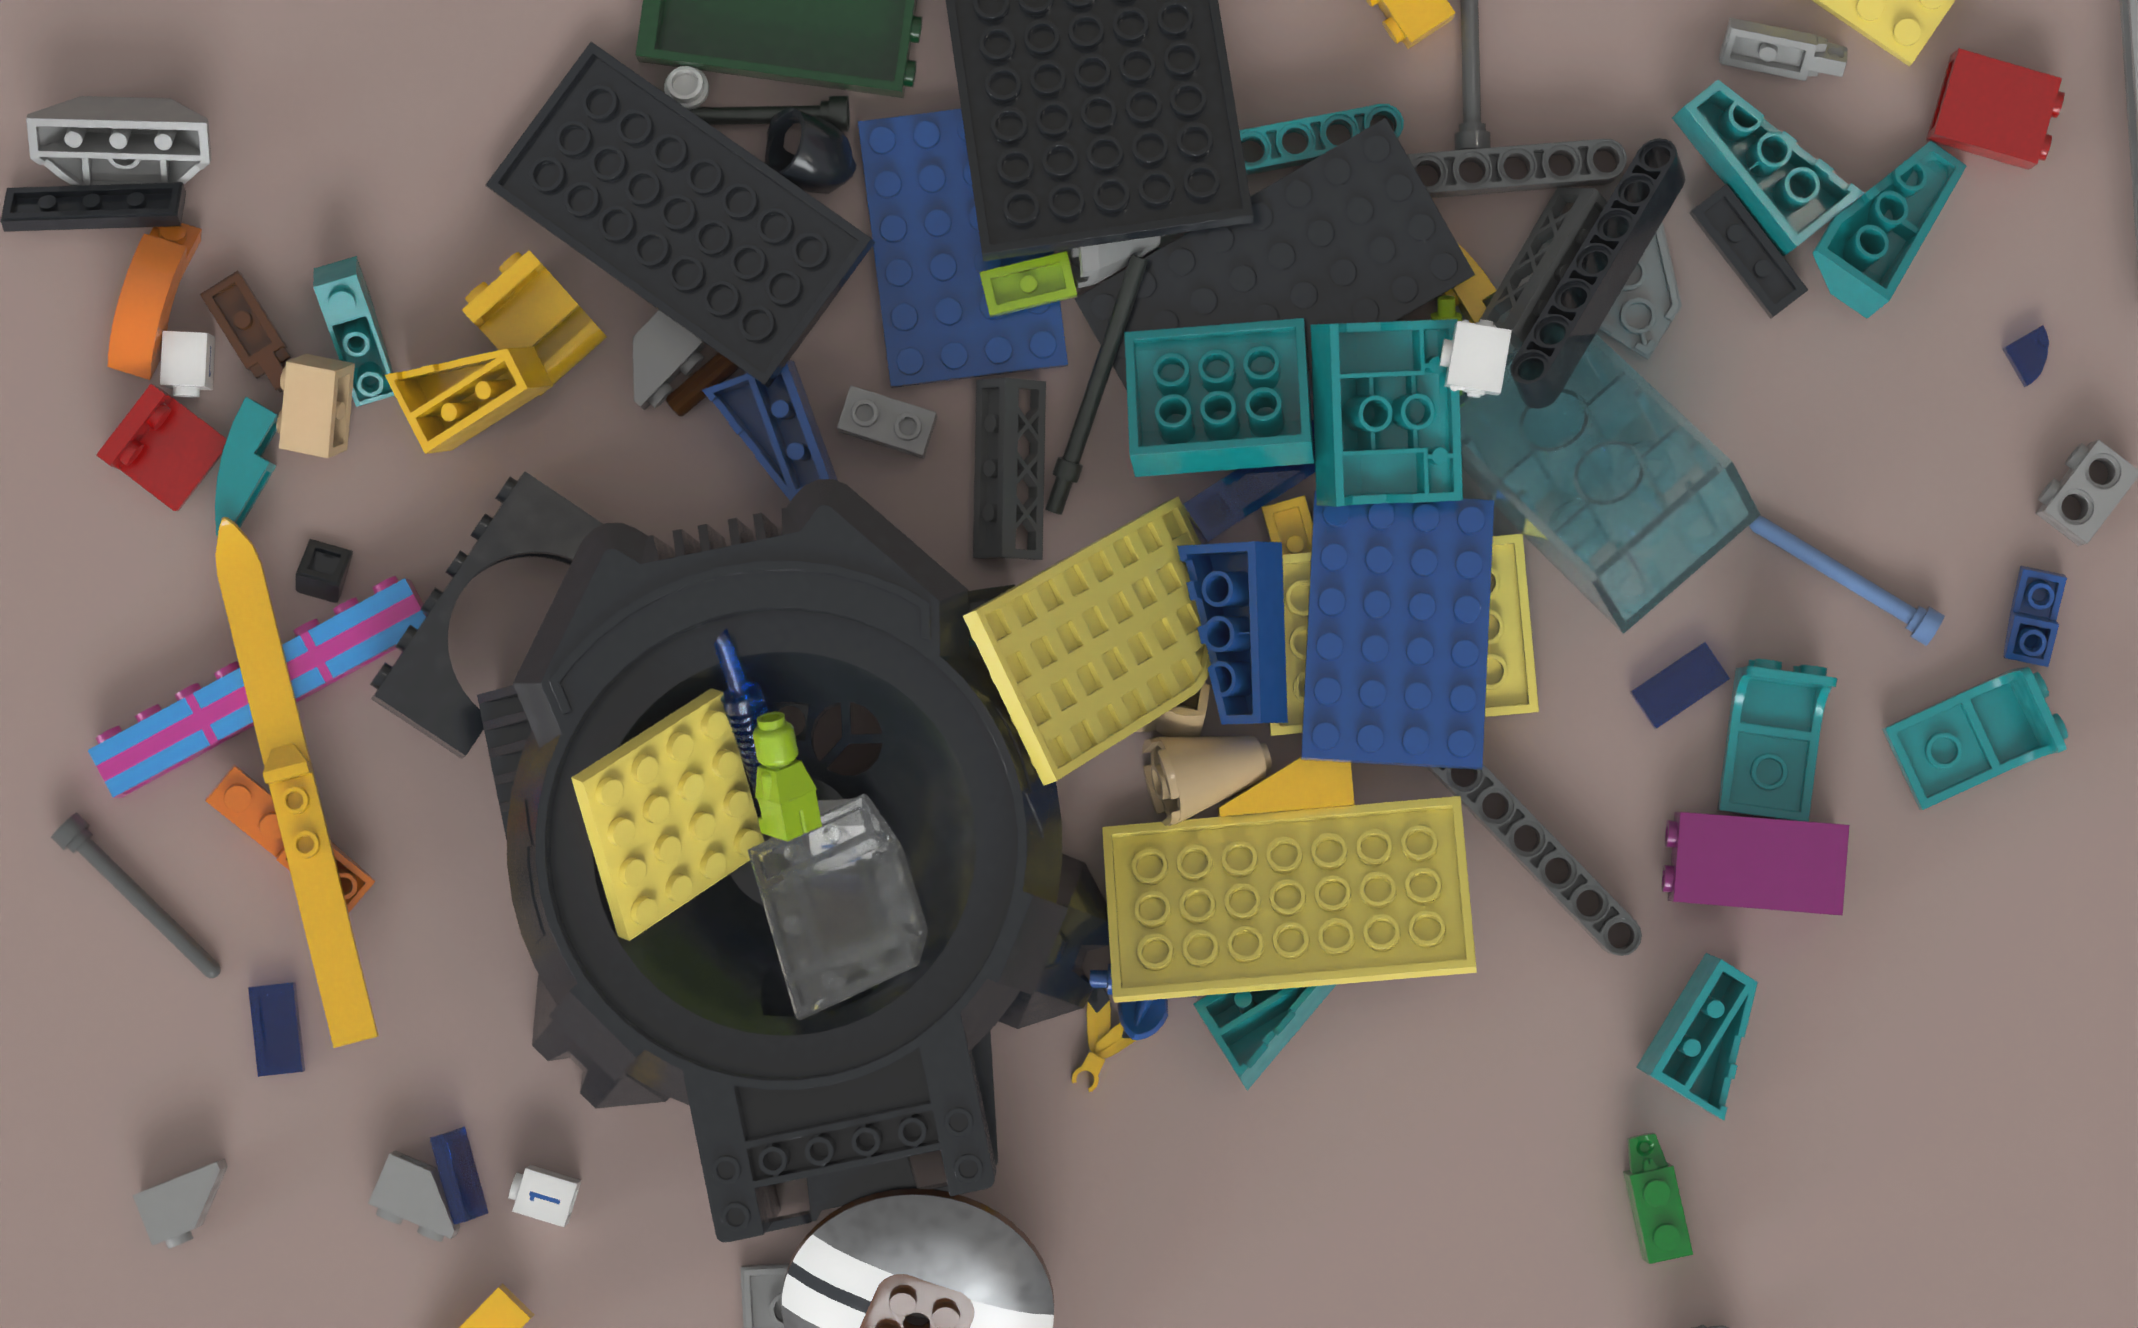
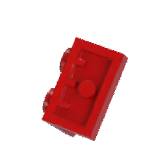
M150 384L96 456L109 466L121 470L173 511H179L222 456L227 438L163 389Z

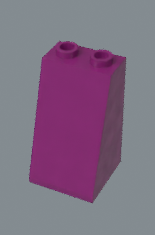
M1675 812L1674 820H1667L1665 846L1672 847L1671 865H1664L1662 892H1669L1668 901L1843 916L1850 825Z

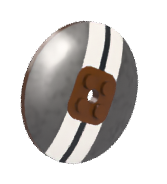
M917 1188L895 1189L871 1194L845 1204L817 1223L805 1236L790 1260L785 1275L782 1292V1317L784 1328H1053L1054 1294L1049 1272L1034 1244L1023 1231L998 1211L962 1195L950 1196L949 1192ZM911 1313H921L929 1321L923 1325H913L905 1317Z

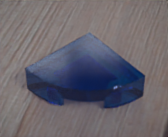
M2044 325L2002 348L2024 387L2030 385L2040 376L2047 360L2049 339Z

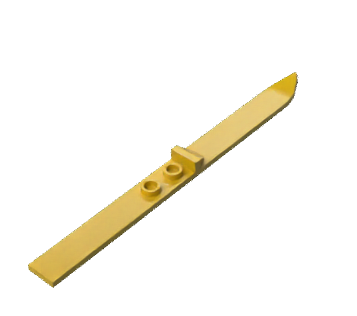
M223 517L219 525L215 553L217 577L265 767L263 770L264 781L270 788L333 1048L379 1037L263 565L250 539L234 521Z

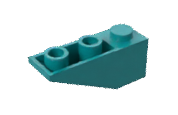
M357 256L314 268L313 288L338 358L341 361L355 363L352 391L355 406L358 407L395 396L385 377L386 374L393 373Z

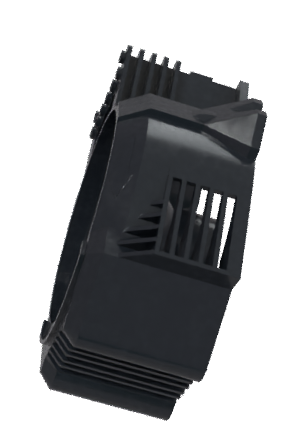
M818 479L806 484L793 497L788 506L782 508V535L780 536L777 527L763 513L753 514L757 540L754 539L753 532L738 518L727 519L731 546H726L723 536L708 524L698 525L700 542L682 529L672 531L675 552L672 547L654 535L648 536L624 523H605L594 528L582 540L517 673L513 685L477 695L507 841V868L511 898L522 938L539 974L532 1046L547 1061L571 1058L583 1070L580 1094L595 1109L666 1102L669 1098L690 1106L717 1239L723 1243L761 1236L766 1232L817 1221L822 1210L841 1207L854 1200L878 1192L917 1188L949 1192L950 1196L990 1188L995 1181L996 1165L998 1163L991 1029L998 1021L1020 1029L1084 1008L1093 988L1081 968L1087 952L1109 946L1107 903L1086 863L1062 853V819L1056 781L1043 786L963 618V615L1015 587V584L969 591L847 484L834 479ZM711 688L724 693L731 722L742 715H748L757 720L763 714L778 712L786 706L798 708L805 717V726L803 731L795 736L798 748V756L795 759L802 761L815 784L817 800L864 798L865 816L874 815L876 843H867V862L826 864L817 875L807 881L787 883L767 874L759 865L756 857H754L632 940L628 941L619 937L571 777ZM850 702L866 707L876 717L882 734H852ZM841 705L842 738L819 761L814 749V731L819 719L828 710ZM882 743L878 759L868 770L857 775H839L827 769L849 744ZM755 744L748 747L738 745L757 817L759 818L762 815L759 802L755 798L757 767L762 764L757 760ZM941 1150L947 1182L919 1188L909 1156ZM807 1178L810 1210L777 1217L781 1209L775 1184Z

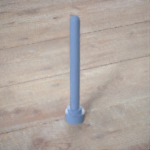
M1756 515L1750 519L1749 527L1753 532L1906 623L1905 629L1912 632L1910 637L1927 646L1943 622L1945 615L1929 606L1927 609L1921 606L1917 608L1912 607L1765 517Z

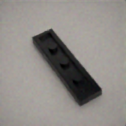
M183 182L7 188L0 222L4 232L181 226L186 190Z

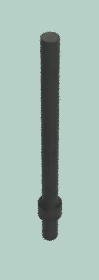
M1131 255L1063 457H1058L1052 473L1056 478L1045 508L1050 512L1062 515L1073 482L1078 483L1083 468L1080 460L1148 264V260Z

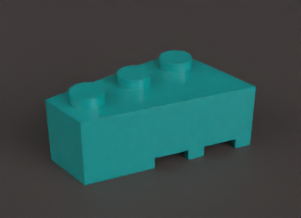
M1705 953L1636 1068L1710 1114L1725 1121L1728 1108L1725 1106L1731 1080L1735 1079L1738 1067L1735 1063L1741 1038H1745L1758 982L1722 959Z
M1337 984L1207 995L1193 1005L1248 1091Z

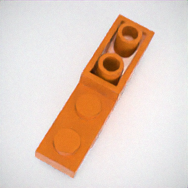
M234 764L205 798V801L274 855L276 860L290 871L270 790H266ZM331 841L349 913L375 883V880Z

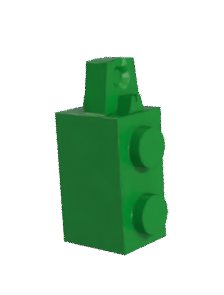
M1645 1133L1627 1138L1630 1170L1623 1171L1642 1259L1648 1264L1693 1255L1674 1166L1666 1162L1656 1134Z

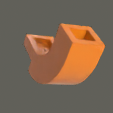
M181 223V226L153 227L149 235L143 234L131 260L118 299L109 341L107 367L151 380L161 360L162 331H167L170 312L178 286L201 242L202 229Z

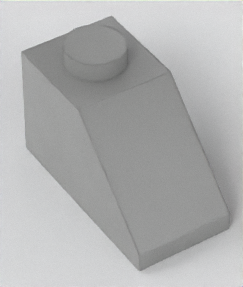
M225 1158L133 1195L152 1246L165 1241L168 1249L194 1239L191 1230L203 1225L228 1166Z

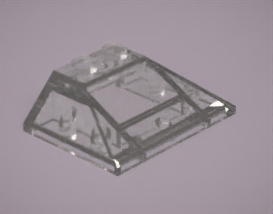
M865 794L821 814L822 826L815 830L803 833V835L788 842L773 837L748 849L791 1003L798 1020L805 1019L920 964L928 928L903 846L869 796Z

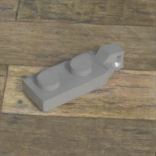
M1730 17L1719 54V63L1807 81L1808 76H1818L1819 73L1842 77L1847 64L1848 49L1847 47L1830 43L1828 39L1815 34Z

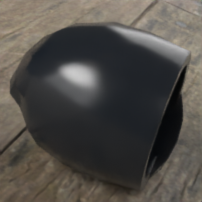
M786 108L772 117L767 131L765 164L802 190L810 193L829 194L853 177L857 164L853 159L851 145L846 135L832 123L795 108ZM800 122V144L794 155L783 147L784 139L788 129L794 123Z

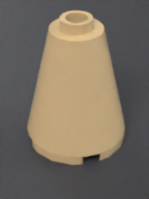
M1255 736L1154 737L1146 739L1142 746V754L1148 752L1151 754V764L1143 766L1148 793L1156 813H1166L1167 817L1162 821L1165 826L1178 824L1264 780L1266 770L1270 769L1272 765L1267 745L1259 743Z

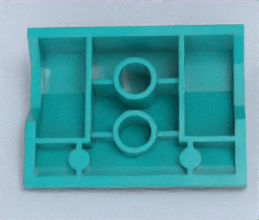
M1457 319L1311 325L1317 506L1340 507L1360 504L1463 500L1460 390L1452 391L1449 387H1444L1448 367L1439 366L1444 339H1453Z

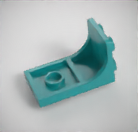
M1767 659L1749 660L1748 666L1736 668L1717 810L1809 822L1823 713L1830 690L1837 685V678L1827 676V668L1800 665L1793 666V672L1782 670V662Z
M2029 667L2011 669L1882 729L1919 810L1929 808L2025 763L2046 755L2060 753L2067 749L2064 739L2068 738L2066 726L2059 714H2051L2045 698L2049 696V691L2039 672L2032 673Z

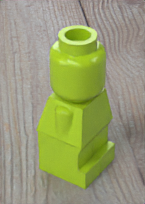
M770 712L757 718L758 726L753 731L757 760L762 764L757 767L755 798L759 802L762 815L758 820L762 834L788 842L803 835V833H808L821 827L822 822L816 795L817 788L802 761L795 759L798 756V748L794 727L790 722L786 721L784 713Z

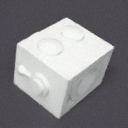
M1466 319L1457 321L1454 327L1453 339H1444L1439 366L1448 367L1444 387H1449L1452 391L1462 390L1467 393L1468 397L1480 398L1484 394L1500 395L1512 330L1497 328L1496 325H1493V321L1480 319V322L1470 323Z

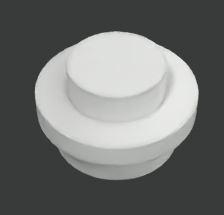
M680 66L667 76L664 83V92L682 106L691 110L704 103L709 93V83L705 74L698 68Z

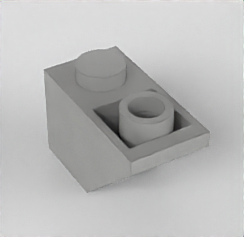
M659 310L633 336L634 401L643 410L650 404L655 409L660 406L674 390L669 384L681 372L688 376L703 361L704 356L700 352L706 347L699 338Z
M396 1150L389 1153L368 1204L378 1208L376 1215L396 1224H401L403 1219L419 1225L417 1230L419 1234L438 1242H442L444 1236L449 1239L455 1237L460 1225L437 1168Z

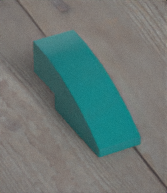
M245 397L232 423L222 452L216 484V536H218L219 525L223 517L234 521L239 528L242 526L277 466L263 458L262 455L277 431L278 414L248 397Z

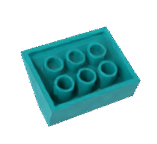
M1304 318L1124 332L1129 453L1135 477L1314 464Z

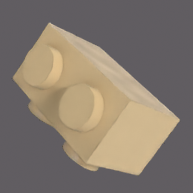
M303 354L286 361V366L283 368L280 377V387L284 391L283 405L276 423L277 432L280 434L279 449L323 458H330L347 450L355 363L311 354Z

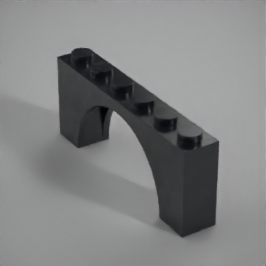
M524 472L518 480L511 476L508 478L495 498L502 504L493 518L486 513L483 515L470 535L477 541L468 555L460 550L445 573L450 575L452 579L442 592L436 587L420 609L427 616L419 628L416 629L412 625L407 628L395 646L402 653L394 665L391 666L385 662L370 683L371 686L377 689L371 698L373 701L461 759L468 754L484 730L480 709L470 700L459 684L449 656V622L461 592L482 571L511 559L539 557L571 565L582 540L594 528L603 525V523L527 472Z

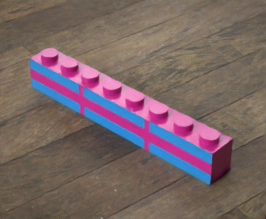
M392 576L372 587L375 595L360 603L357 597L351 598L333 608L336 616L320 624L316 618L293 630L296 637L282 644L297 703L397 649L395 646L410 625L416 629L419 628L427 614L420 610L424 603L411 580L404 578L399 581L396 576ZM238 661L215 672L214 675L217 680L201 688L199 683H195L175 694L177 702L163 710L157 704L140 712L135 716L138 723L122 731L120 726H116L96 737L98 745L89 749L88 752L113 798H122L254 726Z

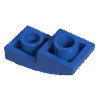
M2020 566L2008 622L2004 658L2049 667L2059 623L2056 620L2067 580L2064 574Z

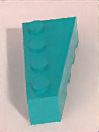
M1720 80L1715 81L1672 117L1725 185L1727 184L1783 257L1864 194L1854 184L1846 183L1833 173L1834 169L1822 159H1815L1797 145V140L1786 131L1781 132L1764 119V115Z

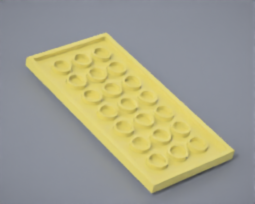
M1461 796L1187 819L1170 826H1165L1162 822L1102 827L1114 1003L1477 973Z

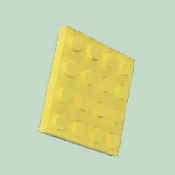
M712 688L571 777L617 935L628 941L766 850L724 693Z

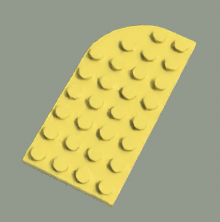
M1179 496L1158 505L963 615L971 637L981 653L990 672L991 679L1000 693L1011 721L1019 733L1043 786L1058 781L1192 697L1202 688L1209 676L1208 667L1211 665L1206 644H1201L1197 627L1201 626L1196 602L1190 600L1186 584L1190 582L1186 562L1180 560L1177 546L1199 545L1201 543Z

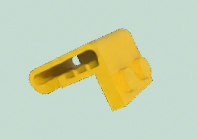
M530 250L523 256L520 252L510 256L499 267L502 274L490 285L484 281L476 286L465 297L468 304L462 309L466 316L479 327L498 350L534 347L553 385L607 338L603 331Z

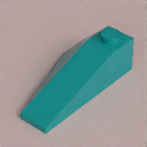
M1930 141L1835 216L1812 253L1830 294L1866 319L1888 303L1967 165Z

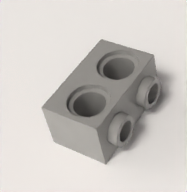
M850 385L837 429L840 433L924 459L938 416L934 411Z
M2100 440L2093 441L2087 446L2083 443L2079 444L2065 462V465L2070 469L2059 482L2054 478L2038 497V500L2043 504L2035 514L2077 546L2088 544L2138 478V469ZM2093 461H2099L2107 468L2108 477L2103 485L2095 483L2089 476V467ZM2067 496L2076 498L2080 503L2081 513L2076 520L2068 519L2063 514L2062 502Z

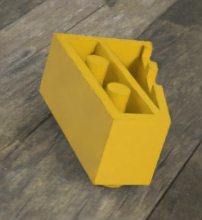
M534 347L506 348L385 375L425 454L454 450L553 387Z

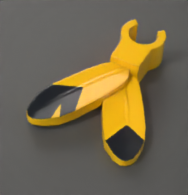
M1094 988L1088 999L1086 1013L1087 1037L1090 1051L1081 1067L1077 1068L1071 1077L1073 1084L1077 1082V1075L1081 1071L1090 1072L1093 1075L1094 1081L1091 1087L1088 1088L1089 1092H1092L1098 1085V1075L1105 1062L1103 1058L1115 1055L1136 1041L1126 1034L1121 1023L1110 1030V999L1103 988Z

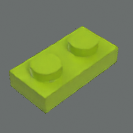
M1067 251L979 272L990 318L1077 297Z

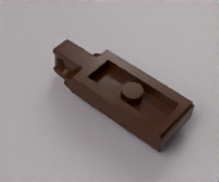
M237 270L200 295L245 368L251 371L257 379L266 374L275 390L281 393L283 390L280 387V377L285 367L283 362L290 359L291 356L286 350L285 342L241 272Z

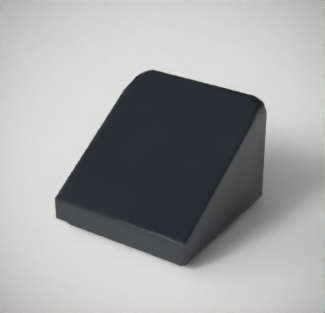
M310 539L296 572L295 590L301 594L338 603L353 551Z

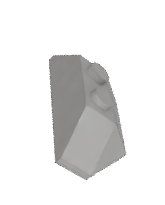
M80 96L35 111L26 117L30 159L39 165L43 164L56 176L72 186L183 182L185 184L211 162L208 119L171 98Z

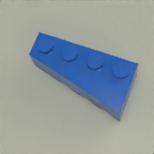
M1251 541L1177 546L1180 560L1186 562L1190 582L1186 583L1190 600L1196 602L1201 626L1197 627L1201 644H1206L1211 662L1208 672L1221 724L1288 723L1282 542Z

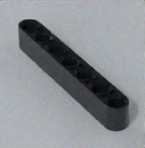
M1661 138L1653 139L1643 144L1638 150L1514 357L1510 366L1511 376L1522 401L1528 407L1535 409L1545 408L1553 404L1559 397L1683 188L1686 180L1685 173L1676 147L1671 141Z

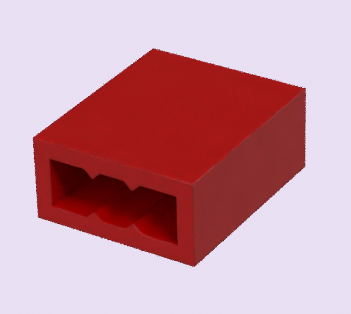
M1958 48L1950 55L1926 140L2029 170L2037 165L2039 160L2045 161L2050 150L2052 135L2046 133L2051 117L2057 118L2063 105L2065 93L2059 91L2062 78Z

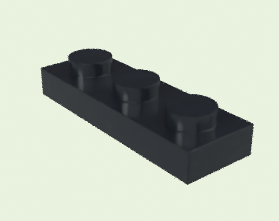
M1727 184L1689 213L1770 319L1808 291L1805 284Z

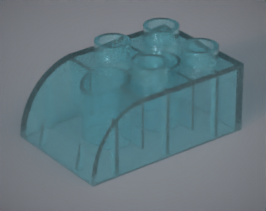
M1595 334L1559 397L1553 404L1540 409L1530 408L1524 404L1513 381L1510 366L1518 352L1515 348L1507 355L1500 395L1484 394L1480 398L1468 397L1467 393L1464 392L1460 396L1462 467L1490 500H1494V505L1521 534L1523 533V536L1624 634L1761 514L1734 463L1597 334Z

